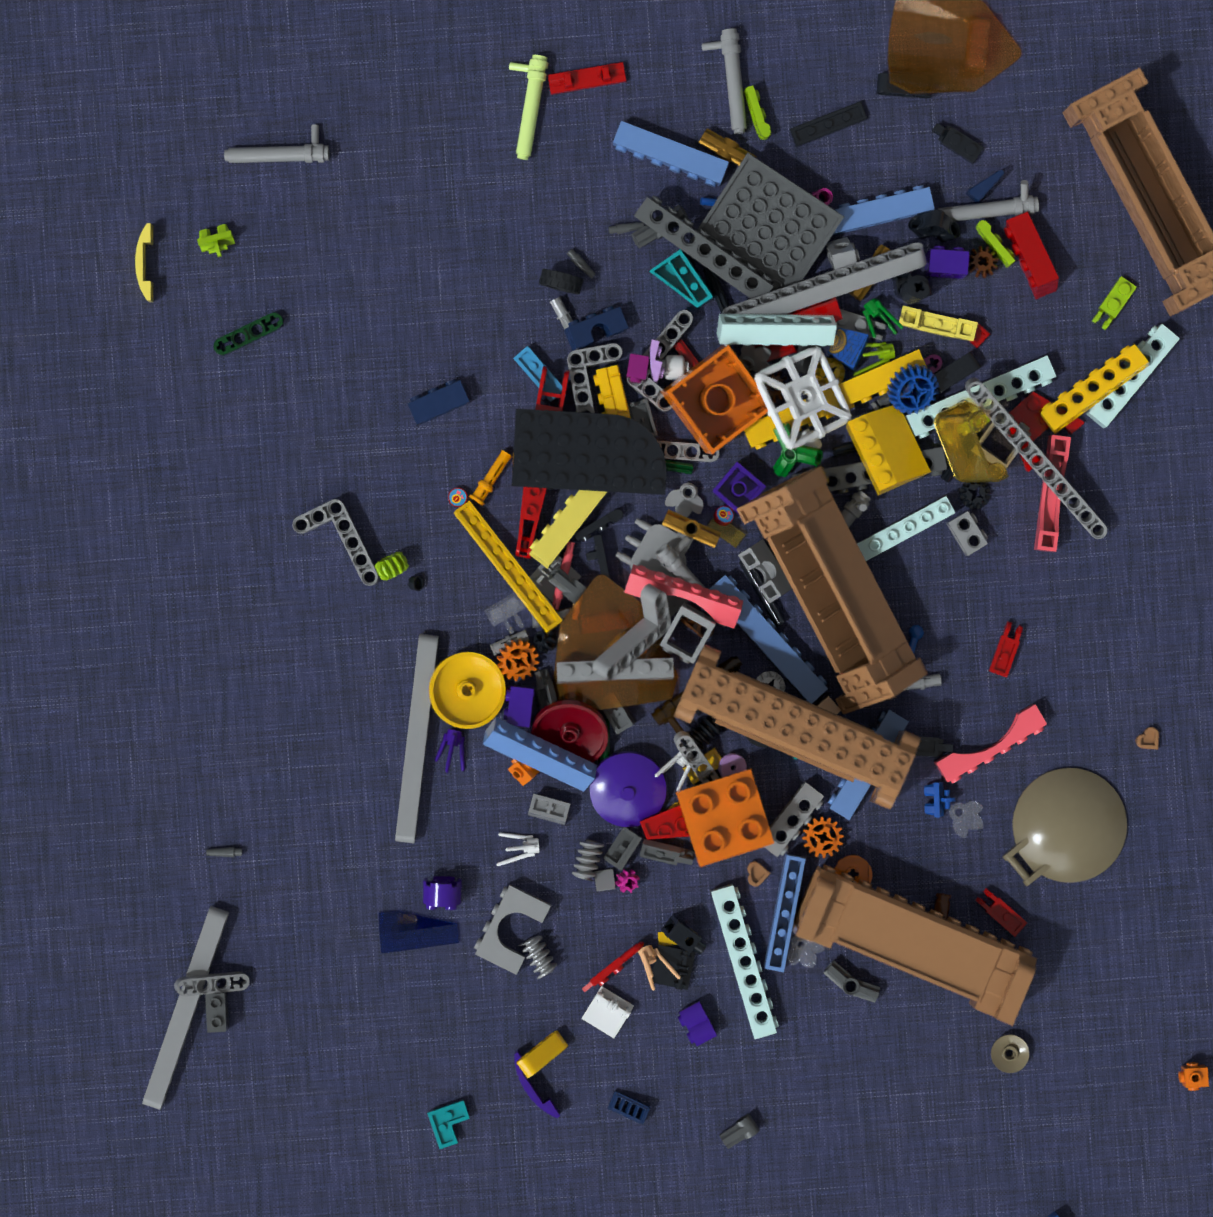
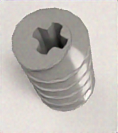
M585 839L586 842H580L584 849L578 850L582 856L576 857L580 864H574L578 871L572 872V874L578 878L593 881L590 877H596V873L592 870L598 869L594 862H600V858L596 855L602 854V851L598 848L604 847V844Z
M541 935L534 936L519 945L526 946L522 950L523 953L529 952L526 959H533L529 965L537 966L533 972L541 973L537 979L553 972L557 966L556 962L550 963L553 960V956H547L550 950H543L546 943H539L543 938Z

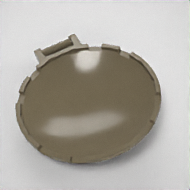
M1062 768L1044 773L1033 780L1020 795L1012 819L1015 845L1003 854L1002 857L1005 861L1008 860L1021 876L1026 886L1030 885L1041 875L1051 880L1067 883L1081 882L1094 878L1113 864L1124 846L1127 833V817L1124 805L1115 789L1106 780L1090 771L1078 768ZM1016 853H1019L1033 870V873L1029 875L1014 857Z

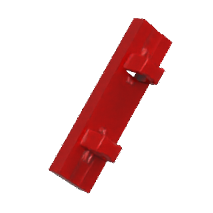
M620 62L548 75L550 93L554 95L625 83L626 76L624 64Z

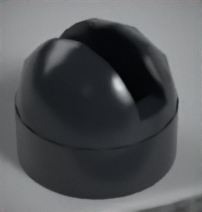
M414 575L408 579V587L411 590L421 591L423 589L424 579L422 576Z

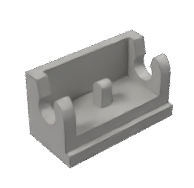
M533 794L528 815L565 825L570 803Z

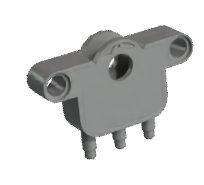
M637 518L635 524L647 531L645 536L640 541L635 537L627 535L625 540L637 547V550L632 558L619 551L616 557L630 565L631 570L633 564L637 566L642 565L649 570L663 572L675 578V575L672 572L669 573L663 563L661 564L657 559L656 551L664 544L675 548L685 535L679 532L675 533L663 525H651ZM692 524L695 527L694 533L692 534H695L697 531V527L695 524ZM690 538V543L679 554L681 558L684 560L683 563L685 565L686 557L684 554L687 552L689 546L691 545L693 541L692 538Z

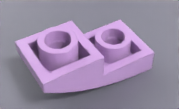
M656 340L651 341L649 351V366L654 382H657L658 378L662 379L665 367H661L662 362L655 360L656 357H660L662 349L659 346L660 341Z

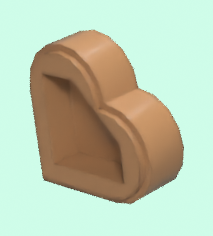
M1154 727L1146 728L1143 734L1136 737V745L1143 749L1158 750V730Z
M752 861L747 866L749 873L748 882L752 886H759L770 874L757 861Z

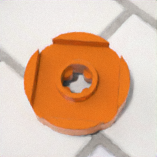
M847 855L838 860L834 868L837 874L841 875V872L848 874V872H851V869H854L855 872H858V876H855L854 881L859 882V879L871 883L872 869L865 859L858 855Z

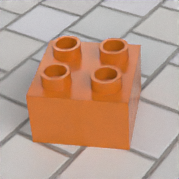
M729 345L720 346L661 391V394L706 454L715 453L768 412L756 382Z
M751 769L676 792L699 867L774 844Z

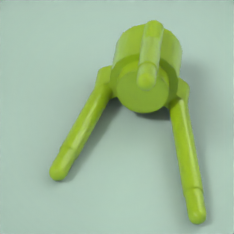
M886 342L867 343L866 347L880 348H877V351L863 353V357L878 355V358L882 360L853 373V376L855 377L890 362V359L895 358L893 344H886Z

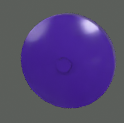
M634 751L614 753L601 761L597 766L595 779L590 784V798L596 812L607 822L620 827L639 826V821L658 814L666 798V781L663 773L655 777V774L660 770L657 763L650 757Z

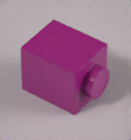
M630 354L626 377L630 379V382L641 384V381L646 380L649 356Z

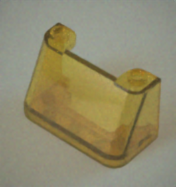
M965 400L938 413L934 418L935 429L954 477L963 483L999 482L1008 478L1009 476L1004 465L997 462L991 464L986 460L976 432L982 430L987 422L983 408Z

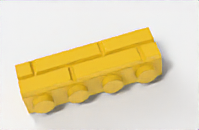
M615 365L597 369L593 379L595 386L600 388L601 393L597 394L599 404L604 405L605 412H602V414L620 415L631 419L619 366Z

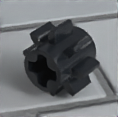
M544 630L537 632L534 636V643L537 644L535 649L546 654L548 651L554 650L557 646L556 633L552 631L546 633Z

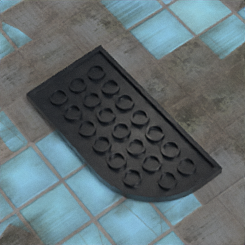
M531 409L515 410L511 486L665 495L666 462L663 451L653 434L635 420L613 414Z

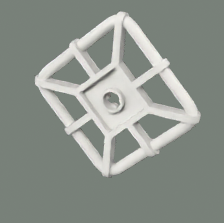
M818 346L805 349L790 357L786 356L782 358V361L761 370L755 375L754 380L768 409L767 414L771 416L783 443L788 449L800 447L817 438L821 439L825 437V434L844 426L852 419L849 406L839 387L840 382L835 378L825 354ZM812 356L807 375L799 377L794 363ZM818 361L829 383L821 387L815 376ZM787 368L792 382L785 385L768 377V375ZM765 384L781 390L786 403L775 408ZM832 388L841 409L828 404L823 394L824 390ZM801 394L807 395L806 402L802 400ZM788 407L794 418L790 436H788L778 412ZM825 410L839 416L840 419L823 427L817 412ZM809 417L815 430L797 439L801 421Z

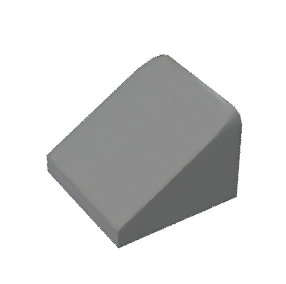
M613 869L594 871L596 873V891L616 889Z

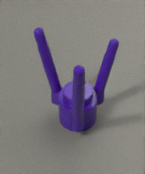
M448 729L437 752L436 762L439 760L446 742L447 745H450L446 761V773L449 772L454 746L458 747V744H460L461 771L465 770V737H462L463 732Z

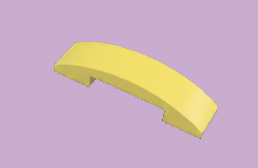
M147 223L138 240L135 269L144 297L148 302H153V282L146 281V245H153V225Z
M907 306L902 307L899 320L903 326L967 341H974L978 322L947 317Z

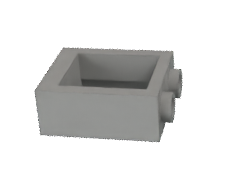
M998 413L995 416V420L1003 419L1004 413ZM991 422L972 450L1004 472L1018 451L1014 448L1004 461L982 446L995 427L993 422ZM1020 422L1019 426L1030 437V428L1026 424ZM1026 441L1020 444V448H1022Z
M684 602L660 646L663 647L662 649L669 654L675 653L680 656L679 659L683 662L694 664L716 622L712 617ZM682 615L707 628L693 655L668 641Z

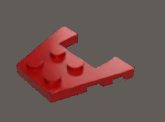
M1035 392L1029 394L1009 412L1014 416V420L1018 424L1022 422L1030 428V438L1033 441L1049 428L1042 419L1041 412L1043 411L1042 408L1050 401ZM1060 407L1057 409L1058 414L1063 415L1067 413L1066 410ZM1077 418L1064 428L1071 435L1084 424V421ZM1013 427L1009 428L1010 434H1014L1016 429ZM1028 441L1025 442V444L1022 446V449L1028 446ZM1019 453V456L1023 461L1025 470L1029 472L1032 469V467ZM1037 455L1032 458L1034 463L1040 461Z

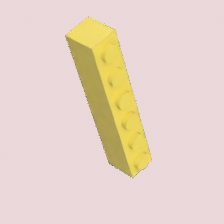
M579 490L575 496L571 494L565 501L567 505L563 511L559 509L554 515V523L552 525L547 524L541 532L543 537L540 541L536 539L529 547L532 549L529 555L548 569L607 492Z

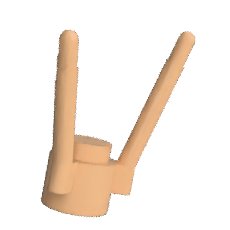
M648 945L638 951L653 991L655 990L652 979L654 975L650 965L657 961L656 957L665 964L677 979H681V976L661 955L658 948L653 949L652 945Z

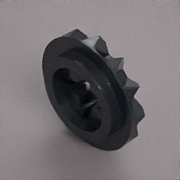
M970 479L962 485L960 499L966 507L979 509L989 502L990 489L983 480ZM980 487L978 493L981 497H975L971 501L973 494L969 490H976Z

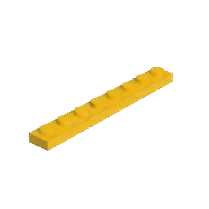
M468 501L456 509L454 515L544 631L548 633L561 624L563 621L474 505Z

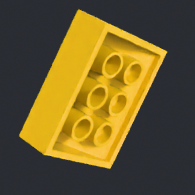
M893 405L864 414L847 422L846 429L878 496L931 473L904 414L899 409H895Z

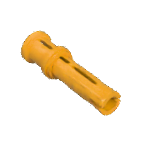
M501 450L483 480L478 481L477 488L472 495H469V498L481 506L484 505V500L493 491L492 486L510 458H512L510 454Z

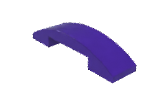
M516 1050L514 1053L515 1067L525 1092L544 1112L555 1118L560 1117V1112L549 1097L543 1101L530 1080L516 1062L523 1056L519 1050Z

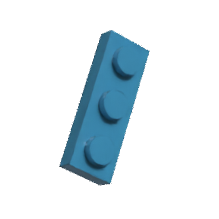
M527 346L513 359L539 388L542 369L545 365L531 348ZM548 369L543 391L561 394L562 384ZM546 396L551 402L555 399V397Z

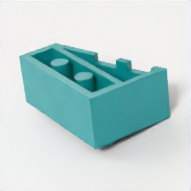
M681 249L649 271L697 308L702 307L715 298L685 252Z

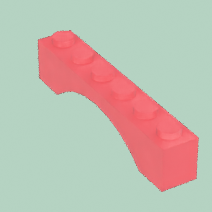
M1050 435L1048 436L1046 457L1064 476L1069 457L1071 437ZM1046 470L1044 476H1051L1053 470ZM1044 481L1042 482L1034 550L1056 552L1061 500ZM1063 483L1058 484L1056 490H1062Z
M633 564L624 593L641 598L642 589L647 584H651L665 592L666 595L685 598L696 603L711 615L716 623L735 628L742 609L743 600L736 596L722 594L717 590L704 588L699 584L686 582L681 578L668 576L663 572L649 570L642 565L637 566Z
M1031 704L1016 713L1008 731L992 746L973 753L959 754L950 752L934 763L945 782L951 781V783H955L962 778L961 775L965 772L970 774L977 770V765L982 762L987 764L994 760V755L999 752L1004 754L1011 750L1010 746L1016 742L1019 745L1028 740V735L1032 733L1036 735L1044 730L1043 726L1047 725L1036 704Z

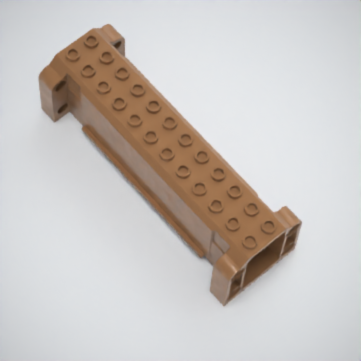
M1138 68L1070 104L1063 112V115L1070 128L1083 123L1088 132L1090 141L1162 278L1166 280L1173 293V296L1162 301L1169 316H1172L1213 294V232L1148 110H1143L1136 96L1148 84L1141 68Z
M819 466L769 489L737 508V511L744 524L755 520L764 539L768 538L767 541L835 672H839L836 678L844 693L835 700L842 714H846L895 697L927 675L928 672L921 658H915L826 485L829 480L822 466Z
M708 645L703 646L673 717L691 723L696 710H699L716 719V724L848 781L854 782V779L875 786L870 802L887 809L892 808L915 757L921 737L905 730H899L895 742L892 743L883 739L881 735L874 733L875 731L742 673H730L716 667L721 651Z
M824 864L823 867H817L811 876L794 917L792 931L796 936L830 949L833 942L967 997L970 999L969 1004L974 1009L1013 1026L1035 973L1037 958L1033 956L1032 951L1022 946H1019L1017 949L1015 944L1005 939H1001L1000 942L995 935L986 931L981 934L979 929L972 925L966 924L964 927L961 925L962 922L948 916V919L943 918L944 915L936 910L930 909V912L925 910L926 907L914 901L912 904L907 903L908 900L900 895L895 894L892 897L889 895L890 892L878 886L877 889L871 888L872 885L864 880L859 879V882H856L854 877L847 873L841 872V875L837 874L836 870Z

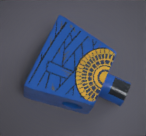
M838 328L835 334L834 345H829L828 354L855 371L869 341V335Z

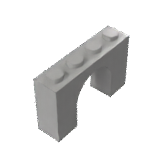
M510 884L508 888L504 886L499 896L503 899L500 905L495 904L491 912L494 917L491 922H486L482 930L485 932L483 939L478 938L474 949L477 950L475 955L517 975L525 955L502 943L498 935V925L506 915L511 913H522L543 923L551 904Z

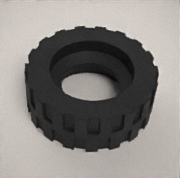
M542 269L539 284L545 287L580 295L583 279L550 269Z

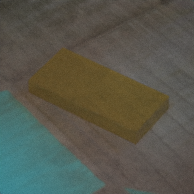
M714 517L707 526L721 532L720 537L735 548L745 536L743 532L732 524L727 526L719 525Z

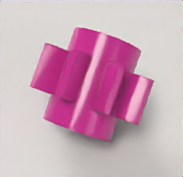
M623 869V872L616 874L618 881L615 884L620 887L623 893L626 890L632 893V890L639 887L637 881L640 878L635 875L633 869L629 872Z

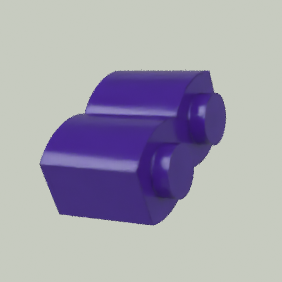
M700 1000L679 1010L680 1016H678L682 1027H687L689 1031L687 1037L691 1044L695 1043L696 1046H699L717 1036Z

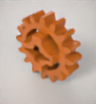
M521 639L518 640V643L511 640L510 646L505 643L506 649L499 650L502 656H497V659L501 661L497 664L499 668H502L501 673L503 675L506 674L509 680L513 676L515 681L519 677L525 680V675L531 677L530 671L537 670L534 664H539V661L535 659L539 656L537 652H534L535 647L533 645L530 646L528 641L523 644ZM527 653H529V656H530V660H529V661L527 660V656H528ZM520 658H521V660L523 661V662H521V661H516V662H515L514 659H520ZM507 659L509 660V664H508L509 667H507V665H506V660H507Z
M820 816V821L813 818V824L808 823L807 826L809 828L803 829L806 836H803L802 839L807 841L804 847H810L809 853L815 851V857H818L819 853L822 855V858L826 857V853L833 856V850L839 851L837 845H843L839 841V838L844 837V835L839 834L842 828L835 827L838 823L836 821L830 823V817L826 821H824L823 816ZM823 824L821 829L813 830L816 826ZM830 827L834 830L835 837L830 835ZM823 832H825V835L831 840L823 839V841L820 842V838H818V836L814 834L822 835ZM810 837L815 839V847L812 845ZM832 844L830 848L822 850L825 845Z

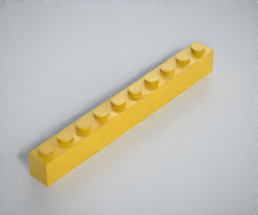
M918 349L839 384L849 409L854 408V403L861 401L863 404L872 400L871 396L879 393V396L886 394L889 390L887 384L891 383L890 378H895V372H901V367L907 369L908 364L913 367L915 363L919 364V366H926L920 350ZM832 388L823 391L828 404L841 409ZM788 407L778 412L782 423H789L792 429L794 418ZM825 410L817 412L819 419L826 416V419L836 416ZM771 416L757 420L744 430L751 448L755 447L758 450L767 446V441L772 439L774 442L778 441L773 431L776 426ZM809 417L801 421L799 431H801V427L806 424H808L809 427L813 426Z

